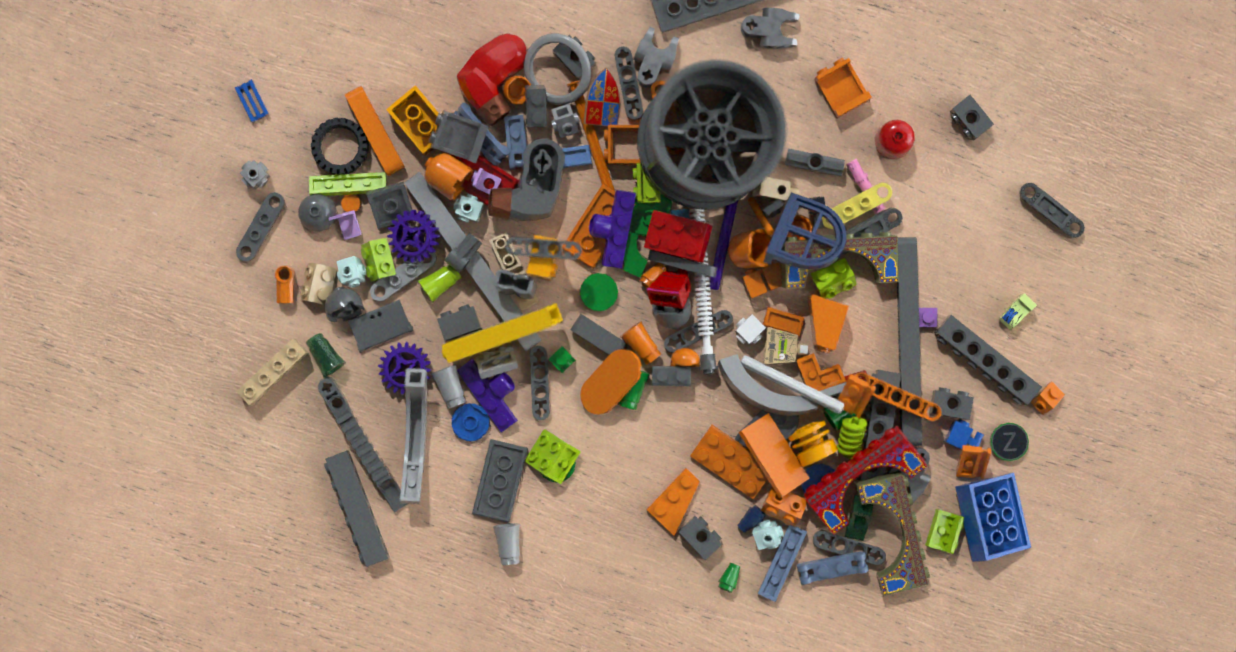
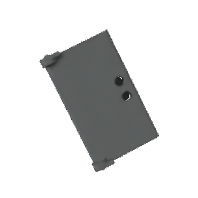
M400 300L348 320L360 353L402 334L414 331Z

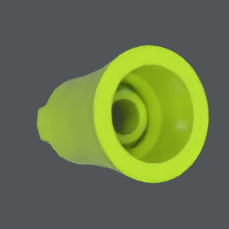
M447 265L429 276L418 280V283L433 303L462 277L454 268Z

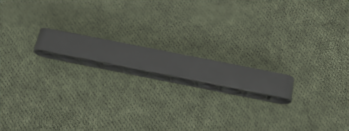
M897 237L899 282H897L899 373H901L899 388L921 397L917 238ZM916 399L910 400V409H917L918 401ZM900 409V430L913 446H921L922 418Z

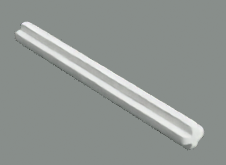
M747 355L741 360L743 367L836 413H841L844 408V403Z

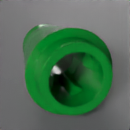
M730 563L719 579L718 587L732 593L733 589H736L741 567Z

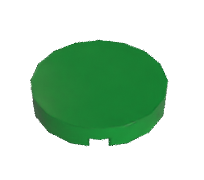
M596 273L584 280L581 285L580 295L586 307L594 311L608 310L616 302L618 288L610 276Z

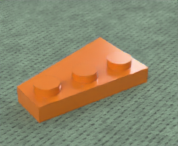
M685 468L646 510L675 536L700 481Z

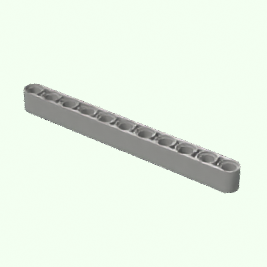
M418 172L404 182V184L425 213L430 214V220L436 221L435 227H439L438 231L453 250L459 246L466 235L431 186L426 182L423 175ZM476 251L465 268L501 318L506 321L523 315L510 295L503 294L496 289L493 284L495 279L494 273L478 251ZM535 332L517 340L527 351L540 342L541 338Z

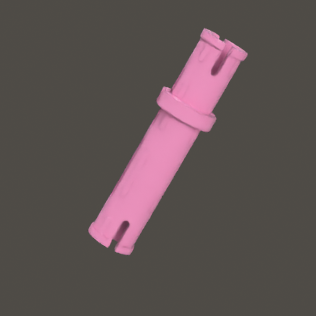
M857 159L846 164L855 179L853 181L855 184H858L862 192L872 187L867 178L868 174L864 173ZM880 204L872 210L876 214L885 209V206Z

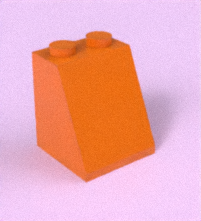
M812 294L808 297L813 346L817 347V351L828 354L836 349L849 306Z

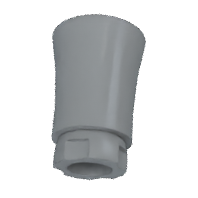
M456 364L431 374L448 408L466 402Z
M507 523L493 526L501 564H518L520 555V524Z

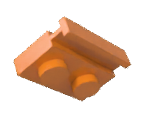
M851 374L837 400L844 403L843 410L850 414L854 413L860 418L876 387L869 386L867 382Z
M963 445L956 468V477H981V479H984L991 455V448L985 450L982 447Z

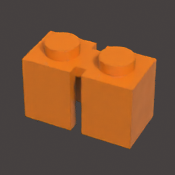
M773 261L771 265L769 264L768 267H763L759 271H756L754 268L744 272L745 276L742 277L750 299L768 292L760 274H763L770 291L782 286L779 263L774 264Z

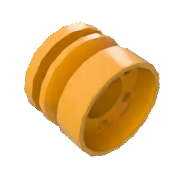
M824 420L809 423L797 429L788 437L790 442L796 439L799 440L798 443L792 445L793 449L803 448V451L797 455L802 467L838 451L833 438L823 439V436L830 432L829 429L820 432L819 428L826 425Z

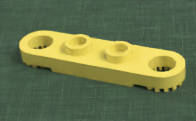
M884 182L878 183L831 209L838 214L843 223H846L888 201L893 191L889 184ZM880 187L888 189V195L884 198L880 197L877 193ZM822 217L823 225L826 228L833 229L832 225Z

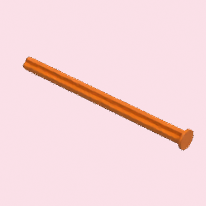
M581 80L569 83L567 87L574 91ZM582 95L575 101L601 183L615 191L594 125L584 124L586 101L584 95Z

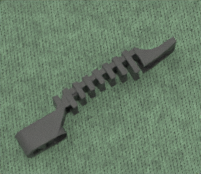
M330 376L323 377L319 382L318 390L334 414L337 423L341 425V430L343 433L345 432L348 441L350 440L351 446L356 450L357 456L361 458L362 464L366 466L367 472L371 474L372 480L376 482L377 487L394 512L408 505L400 503V486L393 475H389V468L387 465L384 466L383 459L379 458V453L373 449L374 445L368 441L369 437L363 433V427L359 426V420L357 417H354V413L338 384ZM324 382L332 384L330 390L327 388L323 389ZM340 398L343 404L336 407L332 404V400Z

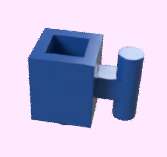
M959 419L958 422H952L943 442L960 450L966 444L979 447L984 434L977 432L974 438L970 437L973 431L969 427L970 423Z

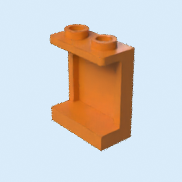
M840 58L833 63L834 66L827 69L825 67L817 72L818 75L814 79L836 118L843 116L872 98L854 71L849 58L846 60Z

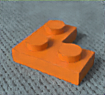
M814 353L796 360L805 384L818 391L846 382L839 364L821 370Z

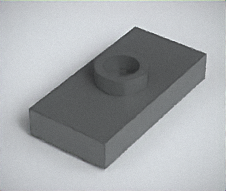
M778 199L764 208L763 213L766 218L769 216L773 218L781 212L780 208L784 204Z

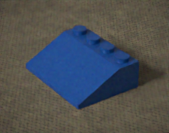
M1014 473L955 486L961 514L964 517L963 522L972 562L987 561L1031 548Z

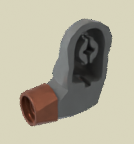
M537 139L527 145L523 153V169L518 181V188L514 190L511 188H491L488 201V215L517 221H538L549 218L552 215L561 189L562 171L565 163L562 147L548 139Z

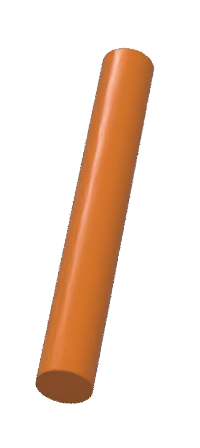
M750 197L748 199L749 205L767 235L772 236L775 231L755 198Z

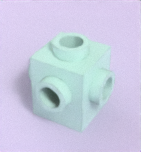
M467 194L466 197L462 195L460 199L457 198L453 209L456 210L455 214L459 216V220L467 223L471 220L478 223L484 204L478 202L477 197ZM467 206H471L469 211H465Z
M352 256L337 261L339 270L337 277L342 284L354 288L366 281V268L362 264L361 259Z
M770 520L762 521L753 528L752 532L758 550L778 547L784 536L781 526L777 525L776 520L771 522Z

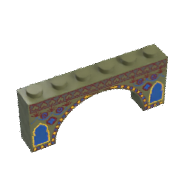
M879 232L880 236H873L872 233H861V237H854V234H846V243L843 250L852 251L863 257L872 268L875 282H899L898 238L896 235H891V232ZM823 235L826 238L836 241L835 235ZM786 237L781 250L802 257L809 239L798 240V237ZM812 241L806 258L822 257L829 253L832 248ZM781 262L782 287H805L809 270L799 269Z
M899 470L856 481L855 485L861 504L871 503L886 507L896 515L902 530V545L898 556L889 567L876 573L883 596L928 585L927 578H930L928 567H924L923 560H926L923 548L920 549L919 542L922 540L919 530L916 531L915 528L917 523L916 514L911 511L910 505H913L911 494H907L906 487L909 486L907 476H903Z

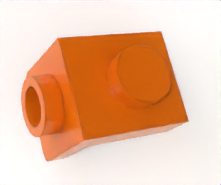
M1051 381L1031 400V403L1042 415H1045L1059 403L1065 394Z

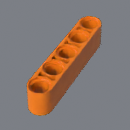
M359 86L344 94L388 177L404 169L405 166L363 87Z
M865 373L854 374L856 377H864L865 382L871 387L875 384L882 385V393L877 395L873 392L872 397L929 421H935L941 416V408L935 403ZM894 391L900 393L901 398L898 402H894L891 399V394ZM912 399L918 401V407L915 410L909 407V402ZM929 407L936 409V415L932 418L927 415Z

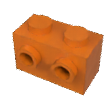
M771 487L760 511L769 517H775L783 521L786 525L796 527L808 502L791 492L779 498L773 487Z

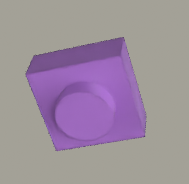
M919 308V327H937V308Z

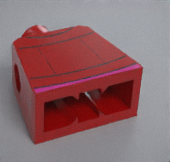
M679 268L676 272H662L646 289L650 304L683 309L691 291L687 271Z

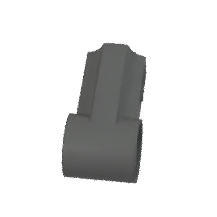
M469 233L459 246L455 247L448 254L444 261L460 273L470 262V258L482 243Z

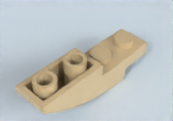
M507 232L489 240L503 270H508L515 275H527L519 257L509 254L506 250L505 244L509 239ZM509 244V247L515 252L513 245ZM514 294L521 310L539 303L536 294L530 300L522 299Z

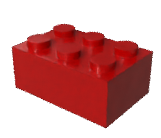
M653 210L644 248L703 263L713 226L708 223Z

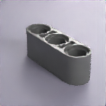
M582 314L579 315L570 329L608 355L616 350L624 349L627 345L626 342Z

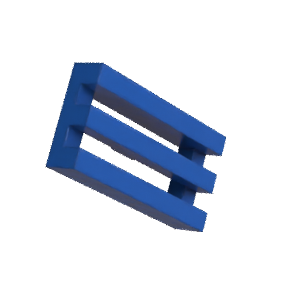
M252 79L247 83L241 84V86L235 87L252 123L269 115ZM249 86H251L263 110V113L261 114L248 89ZM243 89L257 115L255 117L241 92Z

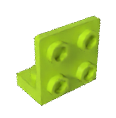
M544 429L526 457L525 462L545 476L561 484L581 451Z

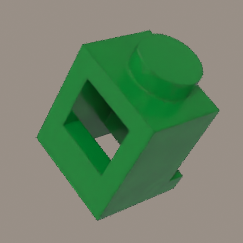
M563 346L548 359L561 373L576 361Z

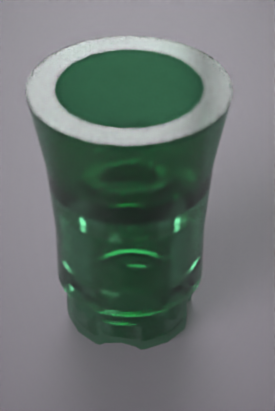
M322 333L314 335L306 342L323 377L333 374L345 365L346 362L338 355Z

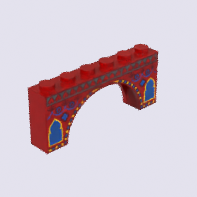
M898 426L894 429L889 428L885 431L883 437L871 441L865 450L856 452L850 461L841 463L835 472L826 474L821 479V482L817 485H811L807 488L806 493H804L805 500L833 535L849 524L848 517L843 510V498L846 489L859 474L871 468L889 466L904 471L912 478L927 467L923 457Z

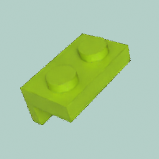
M387 238L372 240L361 245V255L365 259L367 266L366 274L370 278V282L396 274Z
M845 258L811 273V278L820 293V297L825 299L833 298L836 294L848 291L857 285L855 275Z
M936 509L925 546L953 554L958 546L960 531L964 527V517Z

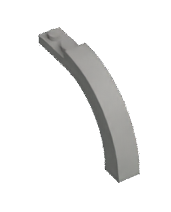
M738 354L721 359L718 362L721 374L729 386L742 399L756 408L786 416L805 415L816 412L818 409L816 402L804 396L781 395L759 385L746 372ZM846 383L821 390L820 392L838 399Z
M406 368V437L400 503L420 504L426 449L427 375L426 369Z

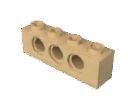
M292 339L236 392L249 406H253L303 360L309 352L296 339Z

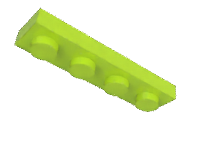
M386 172L309 176L310 195L367 194L368 191L387 186Z

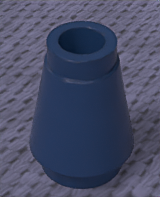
M754 505L748 509L737 526L746 533L764 521L763 518L766 515L760 511L761 509L757 505Z

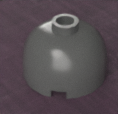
M312 194L300 203L298 217L301 224L307 229L321 232L329 229L335 223L336 219L330 221L328 219L337 215L335 204L328 196Z
M338 287L326 298L325 313L327 319L331 322H337V319L343 318V322L351 320L362 314L361 309L364 310L361 297L351 289Z
M687 299L683 309L652 305L653 315L662 327L678 329L690 319V299Z

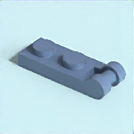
M523 115L504 117L507 148L510 151L508 154L510 170L523 167V153L527 147ZM522 154V160H515L514 155Z

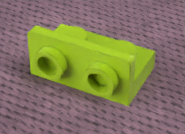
M637 163V168H633V180H637V187H633V192L636 193L635 199H637V203H661L660 192L649 181L641 164Z

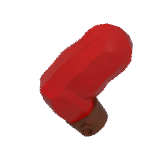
M510 33L500 34L476 50L457 74V81L461 92L468 103L477 111L476 114L489 127L499 123L512 111L503 94H499L498 88L509 77L524 68L525 57L528 51L525 42L517 35Z

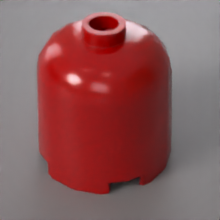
M891 120L883 124L875 135L877 151L883 157L890 160L904 157L911 150L915 141V133L912 127L902 120Z

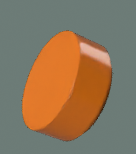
M355 194L345 195L342 198L341 206L346 212L353 210L357 212L361 207V201Z

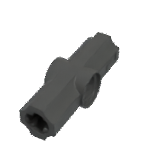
M788 149L785 161L787 166L840 177L842 176L845 160L794 149ZM817 158L820 161L819 167H812L810 159Z

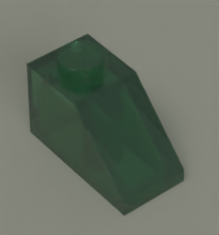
M857 495L854 496L850 508L849 524L846 527L845 537L864 541L872 518L873 504H861Z

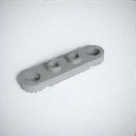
M429 252L432 255V261L429 264H424L418 260L416 263H411V260L398 266L395 269V275L384 277L372 285L370 289L372 298L376 301H384L434 266L437 260L436 254ZM379 286L385 288V295L382 297L375 295V289Z

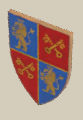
M604 68L597 74L588 89L584 124L601 126L618 124L619 91L613 75L607 68Z

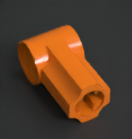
M280 266L275 271L277 303H294L295 271L290 266ZM283 269H287L290 274L286 280L281 277Z

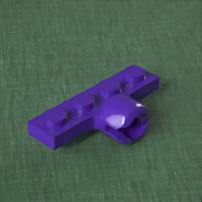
M616 189L611 214L608 216L594 214L590 220V235L606 239L602 259L603 266L622 268L636 197L635 192Z
M471 359L457 370L501 433L518 421L504 402V397L515 388L513 380L507 373L497 374L491 379H481L477 363L474 359Z

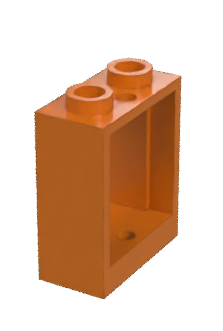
M608 125V130H604V141H608V149H604V160H608V165H637V163H640V159H613V132H638L639 125Z

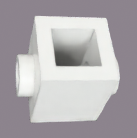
M753 314L747 320L743 317L736 324L738 327L735 330L737 333L736 338L742 344L745 342L748 345L751 342L755 344L762 337L760 333L766 327Z

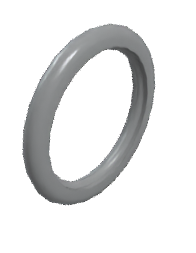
M552 33L539 37L529 47L525 57L524 71L526 79L531 85H539L533 72V61L537 52L543 46L550 43L564 44L570 47L579 57L582 65V78L577 88L569 94L557 96L546 92V102L555 105H566L575 102L585 93L590 83L591 66L587 53L576 40L567 35Z

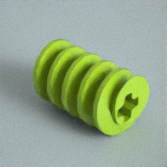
M852 417L845 418L842 421L837 448L838 452L848 459H852V456L861 450L867 426L865 419Z

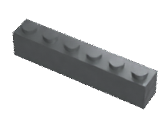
M347 450L326 458L327 463H324L326 472L328 474L331 473L333 478L331 485L334 492L338 491L340 496L338 503L341 510L346 512L347 517H345L348 528H352L354 533L352 535L354 545L359 546L361 553H358L361 563H365L366 567L390 558L350 451Z

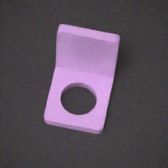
M480 168L479 171H475L471 181L474 188L490 194L491 189L484 187V180L487 178L493 179L495 182L493 188H498L501 178Z
M354 210L328 218L329 221L338 218L345 240L361 235Z

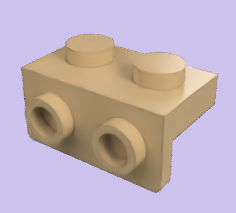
M309 263L305 269V283L300 291L301 300L325 305L326 298L332 293L337 268Z

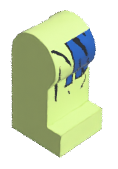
M1023 293L1006 309L999 320L1011 330L1037 305Z

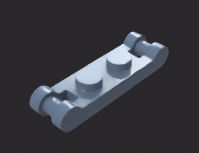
M462 103L458 111L453 113L481 123L471 112V107L466 103ZM487 130L480 151L493 165L498 166L502 162V158H506L510 151L506 146L501 145L490 131Z
M860 551L797 564V569L801 574L800 583L805 585L819 580L866 573L869 569L864 560L866 559L865 552ZM851 561H857L858 565L852 566ZM813 569L814 573L808 574V570Z

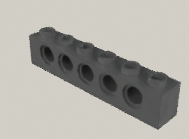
M949 315L934 333L938 336L936 339L945 346L948 344L953 348L951 351L960 358L961 356L965 357L968 360L966 363L975 370L979 368L983 372L981 375L990 382L994 380L998 384V389L1005 394L1009 392L1013 395L1012 400L1020 406L1022 404L1028 405L1042 388L1041 385L954 316ZM955 332L961 335L959 343H955L952 339V335ZM970 344L976 347L974 355H970L967 351ZM985 356L991 359L989 367L984 366L982 363ZM1000 368L1006 371L1004 379L998 377L997 373ZM1015 380L1021 382V389L1019 391L1013 388Z
M876 370V374L872 373V377L899 388L901 373ZM875 384L874 386L876 388L874 390V393L879 395V388L881 385ZM894 391L891 394V399L897 402L898 392ZM871 396L868 404H871L870 411H866L865 420L868 423L863 439L865 444L864 449H861V451L865 450L871 441L883 437V434L889 428H893L895 406ZM879 404H883L886 409L882 415L876 412V407ZM876 423H880L883 427L882 432L879 434L873 431V426ZM887 466L876 467V470L873 472L866 470L859 474L856 480L860 481L884 475Z

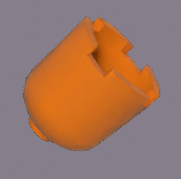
M440 153L434 158L430 157L424 165L426 167L424 176L426 182L450 200H455L464 189L461 186L465 179L469 181L473 174V170L447 153Z
M764 229L737 234L732 238L728 247L731 261L735 266L743 269L768 267L769 264L763 261L772 237L768 236Z

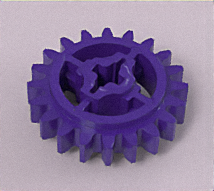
M411 210V212L404 211L403 215L398 214L397 218L399 221L392 220L395 226L388 227L393 232L387 235L388 238L393 239L388 243V245L395 246L392 252L399 251L397 258L404 256V262L411 260V263H416L417 260L423 262L424 257L430 258L429 252H436L433 245H439L435 241V238L440 237V235L435 234L439 227H433L436 221H429L430 214L424 215V211H418L417 213L416 210ZM414 220L419 222L421 226L414 227L409 222ZM408 245H413L414 247H417L418 251L412 252L408 250L406 247Z
M398 342L397 349L391 345V352L384 351L387 357H380L384 364H380L378 367L384 370L378 374L385 375L382 383L389 382L387 389L394 386V393L401 389V395H404L405 384L394 380L400 376L406 378V372H399L403 368L402 364L410 365V369H414L416 365L420 364V369H426V372H431V369L426 368L427 365L431 364V361H425L428 354L421 355L423 348H419L416 351L415 343L410 348L409 342H405L404 347ZM408 352L413 354L415 358L405 360L400 353ZM395 358L396 368L390 373V364L392 359Z

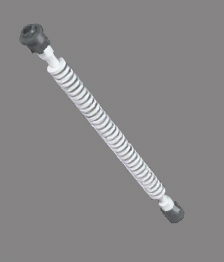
M696 148L698 155H700V148ZM698 174L694 180L702 182V179H699L702 178V175ZM691 209L689 213L693 214L690 215V218L705 222V218H702L705 217L703 213L705 211ZM704 258L703 264L709 265L708 263H705L706 261H708V258ZM695 273L694 277H698L694 279V282H698L695 283V287H699L695 288V292H699L695 293V296L699 297L696 298V301L700 302L696 303V306H700V308L696 309L701 311V313H697V316H701V318H697V321H701V323H698V326H702L698 328V331H702L698 333V336L703 338L702 355H700L701 367H699V370L703 371V374L715 373L718 366H716V357L713 354V346H711L710 335H714V332H710V330H713V327H709L713 325V322H709L713 320V317H709L712 315V312H708L712 310V307H708L712 304L707 302L711 300V297H707L711 295V292H707L710 291V287H706L710 286V282H706L710 281V278L706 277L707 275Z

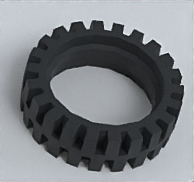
M337 117L326 120V122L319 125L318 129L316 128L314 135H312L311 152L314 160L322 169L331 174L341 175L350 174L363 165L367 158L369 144L363 129L357 123L350 119ZM332 129H348L357 138L359 145L357 154L347 164H332L322 154V140L326 133Z

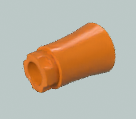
M642 321L632 326L620 336L634 350L641 360L643 359L646 365L661 355Z

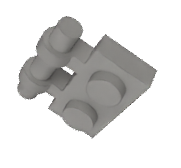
M512 345L499 347L498 350L492 352L485 351L482 352V355L476 356L481 379L518 368Z

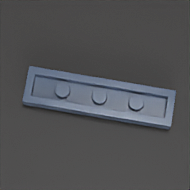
M788 525L757 594L776 602L807 531Z

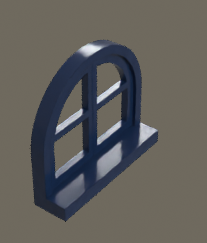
M791 192L763 262L771 265L774 259L804 270L825 268L834 263L843 252L846 243L844 223L838 214L828 206ZM799 207L819 214L812 232L792 225ZM822 217L827 219L832 225L836 241L816 234ZM788 232L809 239L802 257L781 250ZM812 241L832 248L829 253L822 257L806 258Z

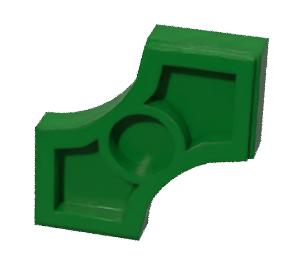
M629 230L623 270L640 278L648 259L638 249L637 240L639 234Z

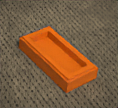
M767 307L763 325L800 336L804 317Z

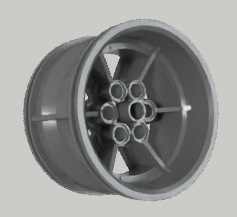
M706 60L691 64L678 71L664 84L643 113L637 135V149L641 166L652 185L666 198L679 205L699 210L726 207L747 195L753 188L763 182L777 166L786 142L787 131L784 110L778 96L769 83L746 66L726 60ZM711 89L724 92L726 95L710 111L694 91ZM677 100L686 124L663 126L670 105ZM741 104L751 115L757 133L733 127V121ZM701 114L705 116L706 122H700L698 120V115ZM717 116H722L725 119V124H720L717 121ZM687 131H694L696 134V138H690L687 134ZM726 133L732 134L734 141H728ZM665 146L685 150L678 167L669 158ZM696 148H702L705 155H698ZM716 149L722 150L724 157H718L715 152ZM756 152L748 170L738 178L731 153ZM705 165H709L719 184L702 183L694 180V178Z

